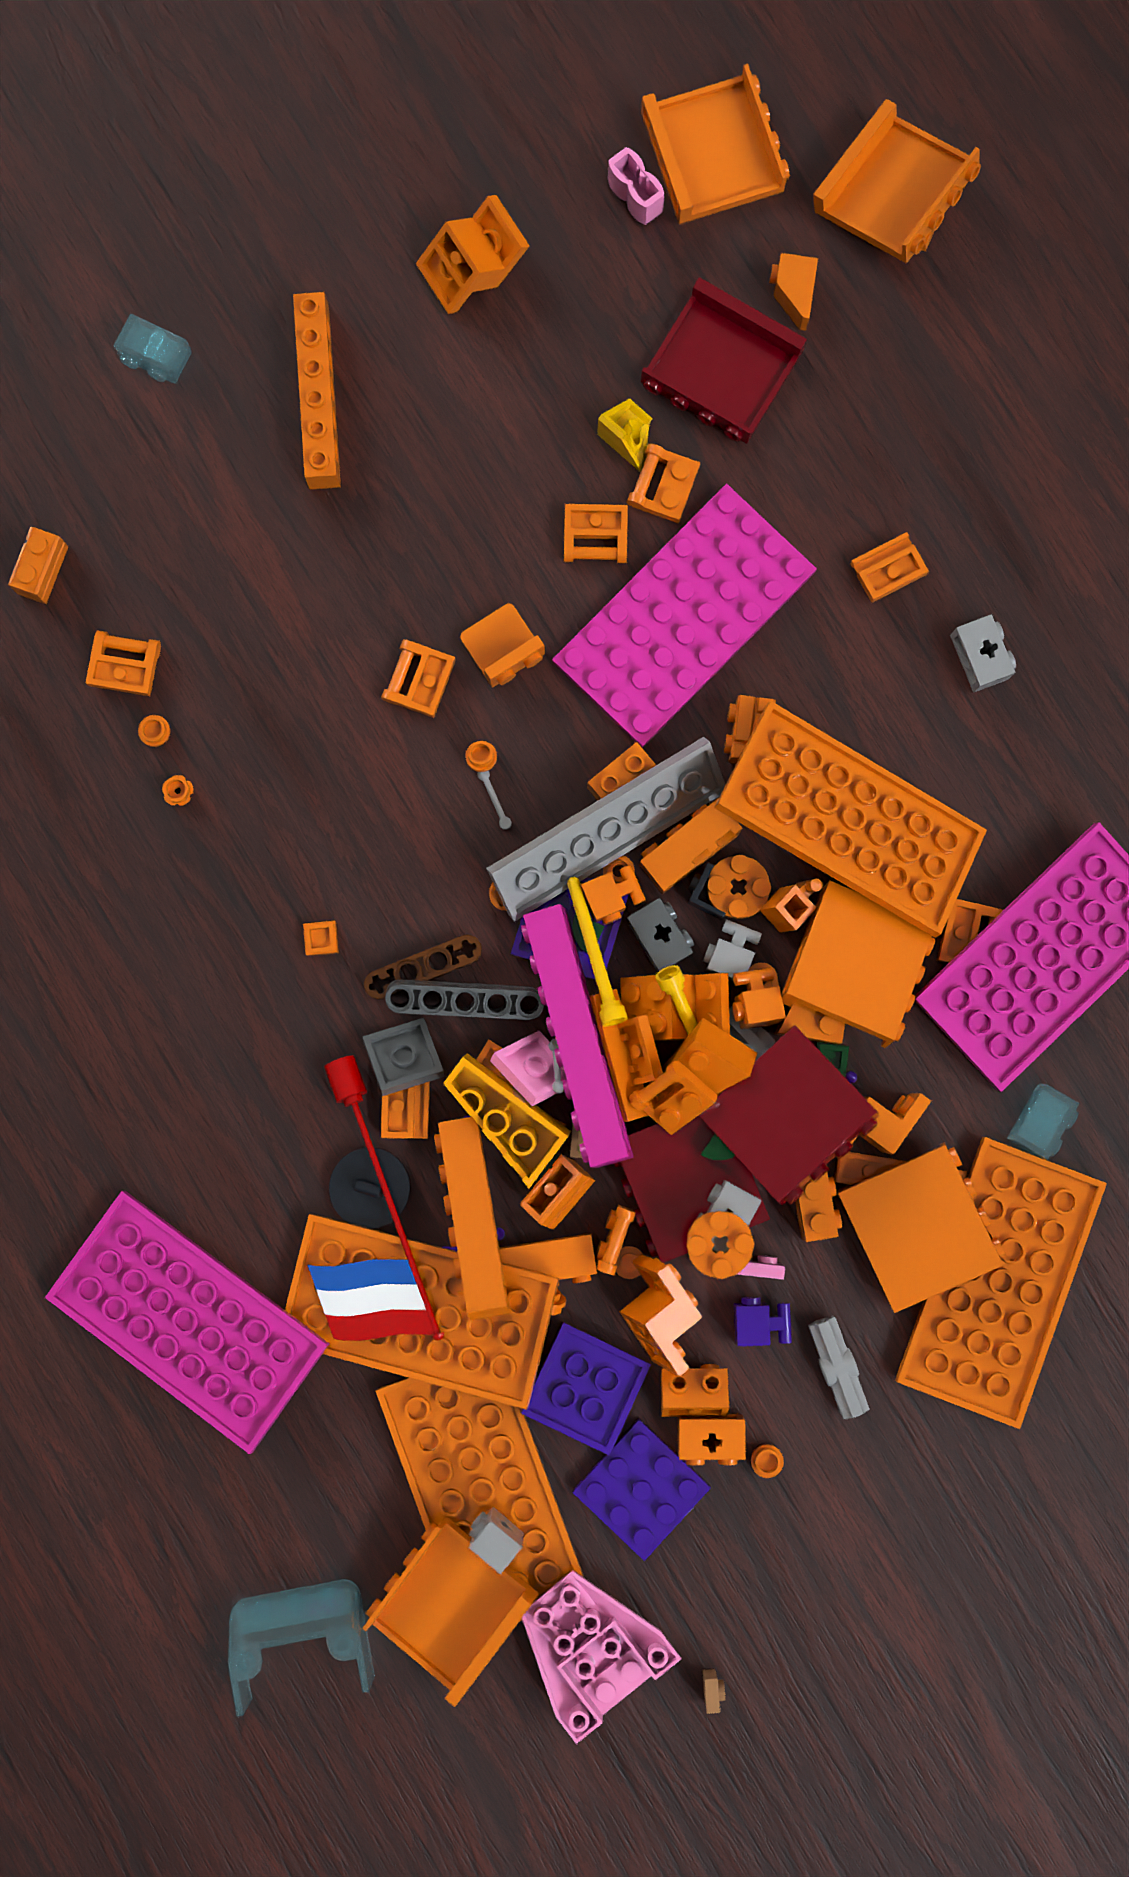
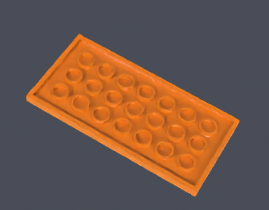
M772 701L765 706L714 807L935 938L941 935L987 831V829Z
M982 1137L968 1175L977 1194L971 1198L976 1208L983 1206L991 1225L986 1226L990 1238L992 1239L997 1236L1005 1252V1255L1000 1257L1003 1266L923 1301L895 1381L1020 1429L1107 1183L987 1137Z
M309 1214L285 1311L329 1343L323 1352L324 1355L518 1408L528 1409L560 1278L502 1263L510 1313L470 1321L467 1311L461 1312L458 1292L463 1291L462 1278L456 1279L453 1259H458V1252L407 1238L440 1332H444L443 1339L439 1341L432 1338L433 1335L398 1334L364 1341L333 1339L308 1264L315 1266H339L373 1259L407 1260L399 1236L316 1214Z
M409 1377L376 1389L377 1397L425 1530L433 1522L439 1525L447 1517L469 1535L472 1530L471 1525L482 1511L488 1514L492 1507H494L523 1531L522 1548L507 1567L539 1593L537 1598L572 1570L584 1577L526 1417L520 1413L521 1408Z

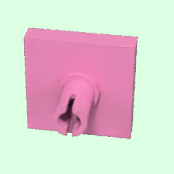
M540 1031L494 1052L490 1060L531 1106L557 1094L552 1088L555 1082L553 1051L548 1047L549 1040ZM564 1067L560 1068L562 1082L567 1079Z

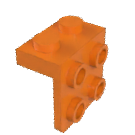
M510 603L505 604L464 630L460 635L462 643L492 688L498 684L504 685L516 676V672L524 667H533L545 655V646L539 636H533L514 605Z

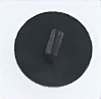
M367 1148L357 1149L347 1154L338 1162L330 1178L329 1194L334 1209L342 1219L350 1224L369 1229L389 1224L393 1219ZM374 1148L399 1216L409 1199L410 1180L408 1173L401 1161L393 1154L383 1149Z

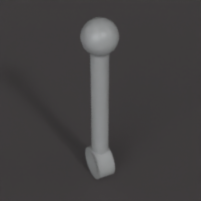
M489 771L478 772L477 776L484 782L498 813L500 827L504 830L509 829L512 825L511 819L504 814L489 780Z
M552 1039L548 1044L549 1049L553 1051L555 1082L552 1088L554 1092L561 1093L564 1091V1087L561 1081V1070L554 1053V1049L558 1048L556 1039Z

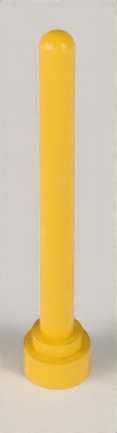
M570 877L567 880V886L603 1003L600 1006V1019L604 1027L617 1025L628 1019L625 1007L620 1005L619 1000H615L580 881L577 877Z
M668 966L656 974V980L660 989L665 991L666 994L671 995L686 1032L689 1035L697 1026V1022L682 990L685 978L679 966Z

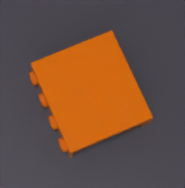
M748 64L743 66L741 76L658 102L654 93L642 96L641 114L679 224L784 192L786 180L789 178L788 164L785 159L781 160L778 135L776 131L771 132L768 123L770 121L768 106L766 103H761L759 80L756 75L751 74Z
M886 99L814 192L815 213L902 262L907 263L913 254L917 255L922 250L926 237L931 230L935 231L938 229L943 221L944 213L950 205L955 206L966 184L973 182L981 169V164H979L980 149L975 147L970 155L958 150L897 117L896 104Z
M829 880L820 891L815 904L817 908L812 912L781 994L783 1004L791 1007L795 1002H798L883 1039L881 1047L886 1048L893 1041H899L904 1032L905 1023L902 1022L905 1012L908 1013L913 1006L915 995L912 994L914 985L919 984L924 975L926 967L922 966L924 957L929 956L935 939L862 894Z
M945 1142L931 1151L855 1185H848L838 1190V1195L894 1313L1003 1266L1000 1257L1005 1255L1000 1241L997 1236L992 1239L990 1238L986 1226L991 1225L983 1206L976 1208L971 1198L977 1195L969 1177L962 1179L957 1167L963 1164L955 1148L948 1149Z
M446 1517L439 1525L433 1522L421 1537L425 1541L424 1545L420 1550L415 1547L402 1563L407 1567L401 1576L395 1573L384 1587L388 1594L382 1601L377 1598L365 1613L369 1619L362 1629L367 1631L371 1625H374L450 1690L444 1699L455 1707L533 1604L539 1593L508 1567L501 1574L498 1573L469 1548L471 1537Z

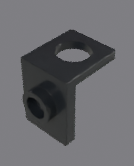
M708 862L702 875L697 872L695 873L688 887V890L693 893L687 904L722 920L726 914L725 912L697 899L714 864Z

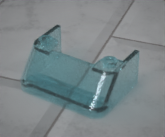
M338 1580L248 1597L239 1600L234 1605L229 1617L228 1667L237 1717L245 1714L252 1700L249 1679L255 1677L262 1667L261 1649L326 1637L328 1650L335 1659L340 1661L357 1659L362 1692L370 1691L375 1675L367 1631L362 1629L366 1622L361 1593L354 1582Z

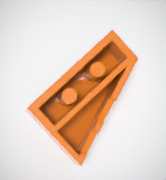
M719 798L709 806L704 804L691 815L693 819L684 826L680 823L666 834L668 839L658 846L655 842L641 853L643 859L640 861L639 866L661 894H664L733 841L741 832L742 827L736 820L714 808Z
M795 1002L791 1007L788 1006L785 1013L786 1018L780 1022L774 1033L775 1035L783 1036L796 1025L809 1040L842 1044L845 1023Z
M702 1018L663 1065L662 1071L665 1073L668 1065L674 1061H679L717 1094L751 1075L757 1052L705 1018ZM673 1082L653 1099L659 1101L681 1083Z

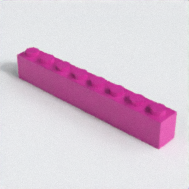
M561 904L523 915L525 925H521L522 934L526 944L531 943L534 954L529 956L530 964L534 974H539L542 986L538 987L541 1003L543 1006L547 1005L550 1017L546 1018V1024L551 1037L555 1036L558 1048L554 1049L555 1058L559 1068L564 1067L567 1079L563 1080V1087L567 1099L573 1100L575 1111L571 1112L573 1125L576 1131L581 1130L584 1143L580 1144L582 1158L585 1163L589 1162L592 1168L634 1158L590 1001L567 910Z

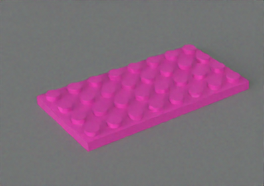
M726 483L552 659V663L643 748L816 572L817 568Z
M1100 822L1094 823L915 995V1002L997 1091L1002 1092L1129 969L1128 853Z
M126 1191L120 1192L45 1296L48 1301L248 1454L253 1453L329 1345L327 1341Z

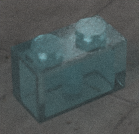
M131 313L114 344V348L120 356L119 360L124 365L132 369L140 367L147 370L149 376L163 383L165 380L176 384L192 353L186 339Z
M1038 1084L1007 1140L1039 1158L1048 1160L1050 1156L1054 1157L1062 1146L1063 1140L1060 1138L1066 1128L1070 1129L1077 1120L1079 1113L1076 1109L1080 1103L1047 1084Z

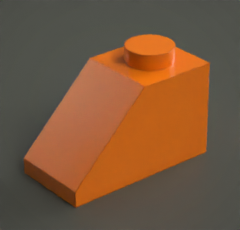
M781 253L778 265L772 264L769 283L775 284L773 296L798 329L806 331L810 317L818 258Z

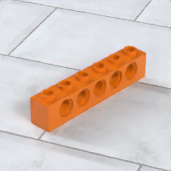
M325 292L293 294L305 479L309 489L341 487L329 306Z

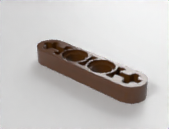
M472 935L457 937L372 971L365 978L364 989L374 999H385L386 989L389 984L383 986V993L379 994L377 990H371L370 986L374 984L376 976L381 980L391 978L387 972L394 969V978L402 980L399 974L400 969L406 964H412L417 968L418 972L415 980L430 981L478 961L482 955V945ZM464 941H468L470 945L476 944L477 949L473 950V957L468 958L465 954L456 957L459 963L453 965L452 956L447 950L448 947L453 946V951L456 952L463 948L462 943ZM440 952L446 955L447 965L445 968L434 970L430 967L429 959L432 954ZM396 989L392 992L391 996L403 992L405 990Z

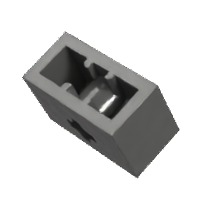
M660 898L626 918V922L657 973L663 968L675 965L689 957L693 953L690 947L694 945L688 932L685 929L680 931L674 920L678 917L670 903L666 902L663 904ZM657 927H660L662 931L669 930L668 942L665 943L662 939L656 941L654 936L657 933Z

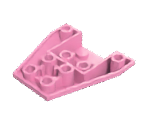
M574 1570L537 1598L522 1617L555 1716L576 1744L603 1723V1715L651 1676L656 1680L681 1660L680 1655L661 1630Z

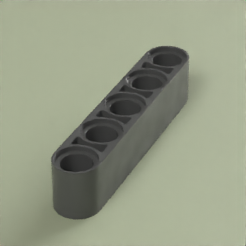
M395 980L388 985L385 993L388 1008L393 1012L404 1014L532 1020L539 1017L544 1008L538 990L529 986ZM396 989H404L408 992L409 998L404 1003H395L391 998L392 992ZM432 990L437 991L441 995L440 1002L436 1005H428L423 1000L425 993ZM463 992L470 993L473 996V1002L467 1007L459 1006L455 1002L458 994ZM494 994H500L505 997V1003L502 1007L495 1009L488 1005V999ZM525 996H534L537 999V1004L533 1009L524 1010L520 1007V1002Z

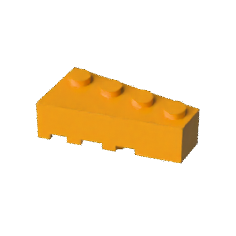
M468 1053L462 1057L444 1082V1085L461 1106L482 1128V1132L495 1144L505 1160L517 1171L526 1186L530 1188L568 1138L571 1131L537 1105L531 1106L516 1089Z

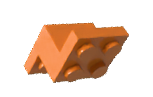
M497 195L487 196L472 218L446 221L416 262V265L447 313L451 314L456 313L472 292L497 288L530 245Z
M728 973L683 974L685 981L682 990L697 1024L702 1018H705L730 1035ZM656 975L620 978L621 1005H624L628 1019L647 1014L654 1041H684L687 1038L688 1034L671 995L666 994L665 991L660 989Z
M909 1093L906 1097L902 1095L892 1108V1111L895 1112L893 1114L870 1096L864 1097L878 1111L880 1116L875 1119L878 1124L869 1134L863 1137L860 1133L859 1136L882 1153L894 1155L931 1103V1100L921 1093Z
M641 1254L632 1263L649 1288L619 1312L651 1360L680 1377L689 1367L683 1359L686 1355L684 1350L675 1340L702 1318L696 1308L698 1301L689 1290L683 1289L679 1283L681 1276L670 1263L664 1264L658 1258L652 1259Z

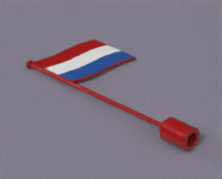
M353 1055L339 1058L324 1066L336 1102L344 1103L345 1107L352 1106L407 1260L373 1259L339 1266H315L308 1264L333 1339L364 1341L398 1334L433 1335L432 1338L439 1341L443 1339L444 1332H440L358 1103L363 1101L362 1095L367 1093L364 1081Z

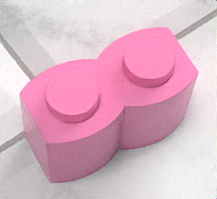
M625 147L609 159L608 182L612 191L620 199L627 201V207L631 215L638 222L646 225L663 211V187L655 176L645 171L641 158L633 150Z

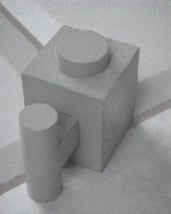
M726 919L722 931L733 935L731 942L718 939L715 945L709 944L703 961L708 963L705 971L710 973H728V980L733 981L734 973L749 970L755 952L743 948L745 941L758 945L762 933Z

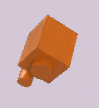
M631 865L619 869L624 880L621 883L616 884L611 872L581 884L584 898L596 923L603 921L604 925H607L622 918L620 912L626 909L622 899L623 896L630 894L634 905L646 901Z
M811 879L797 882L795 885L781 887L759 910L780 933L797 930L817 908L808 898L813 892L822 889V882L819 879Z
M772 968L733 974L735 986L747 984L748 991L742 992L735 997V1002L732 1004L734 1019L736 1022L739 1021L741 1030L778 1024L786 1018L780 986L764 989L763 982L774 980Z

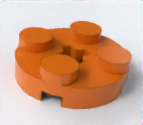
M745 855L727 857L718 862L711 870L707 882V896L711 906L725 912L724 917L735 919L749 918L760 911L759 909L768 901L771 891L769 876L764 867L753 858L746 857ZM734 879L738 882L743 880L746 883L744 887L746 894L741 895L739 892L735 895L732 894L730 891L733 888L731 881Z
M714 1211L701 1215L693 1222L688 1231L686 1246L691 1262L700 1272L710 1277L725 1279L738 1274L747 1266L752 1257L754 1240L748 1225L739 1216L731 1212ZM726 1236L728 1238L726 1242L728 1249L726 1252L719 1250L715 1253L712 1251L714 1243L711 1240L713 1237L722 1238Z

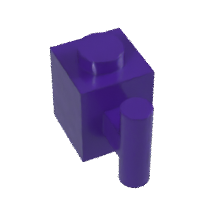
M742 1297L741 1303H733L735 1343L737 1346L771 1345L770 1331H778L779 1343H792L790 1303H777V1316H769V1305L766 1302H761V1297Z

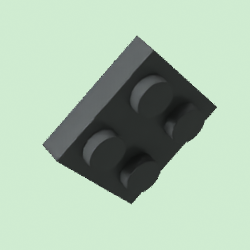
M424 1018L363 1036V1043L382 1096L444 1077L441 1062Z

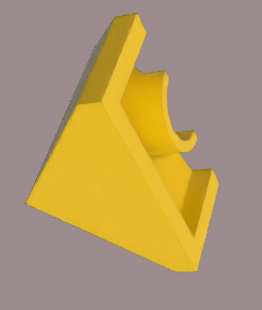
M629 398L600 415L598 418L597 435L641 473L646 457L644 453L647 448L649 424L653 418Z

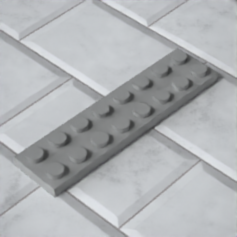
M702 737L489 866L487 871L510 918L515 922L523 917V915L528 914L567 890V880L570 877H577L579 881H582L690 815L704 804L719 797L725 787V782L710 741Z

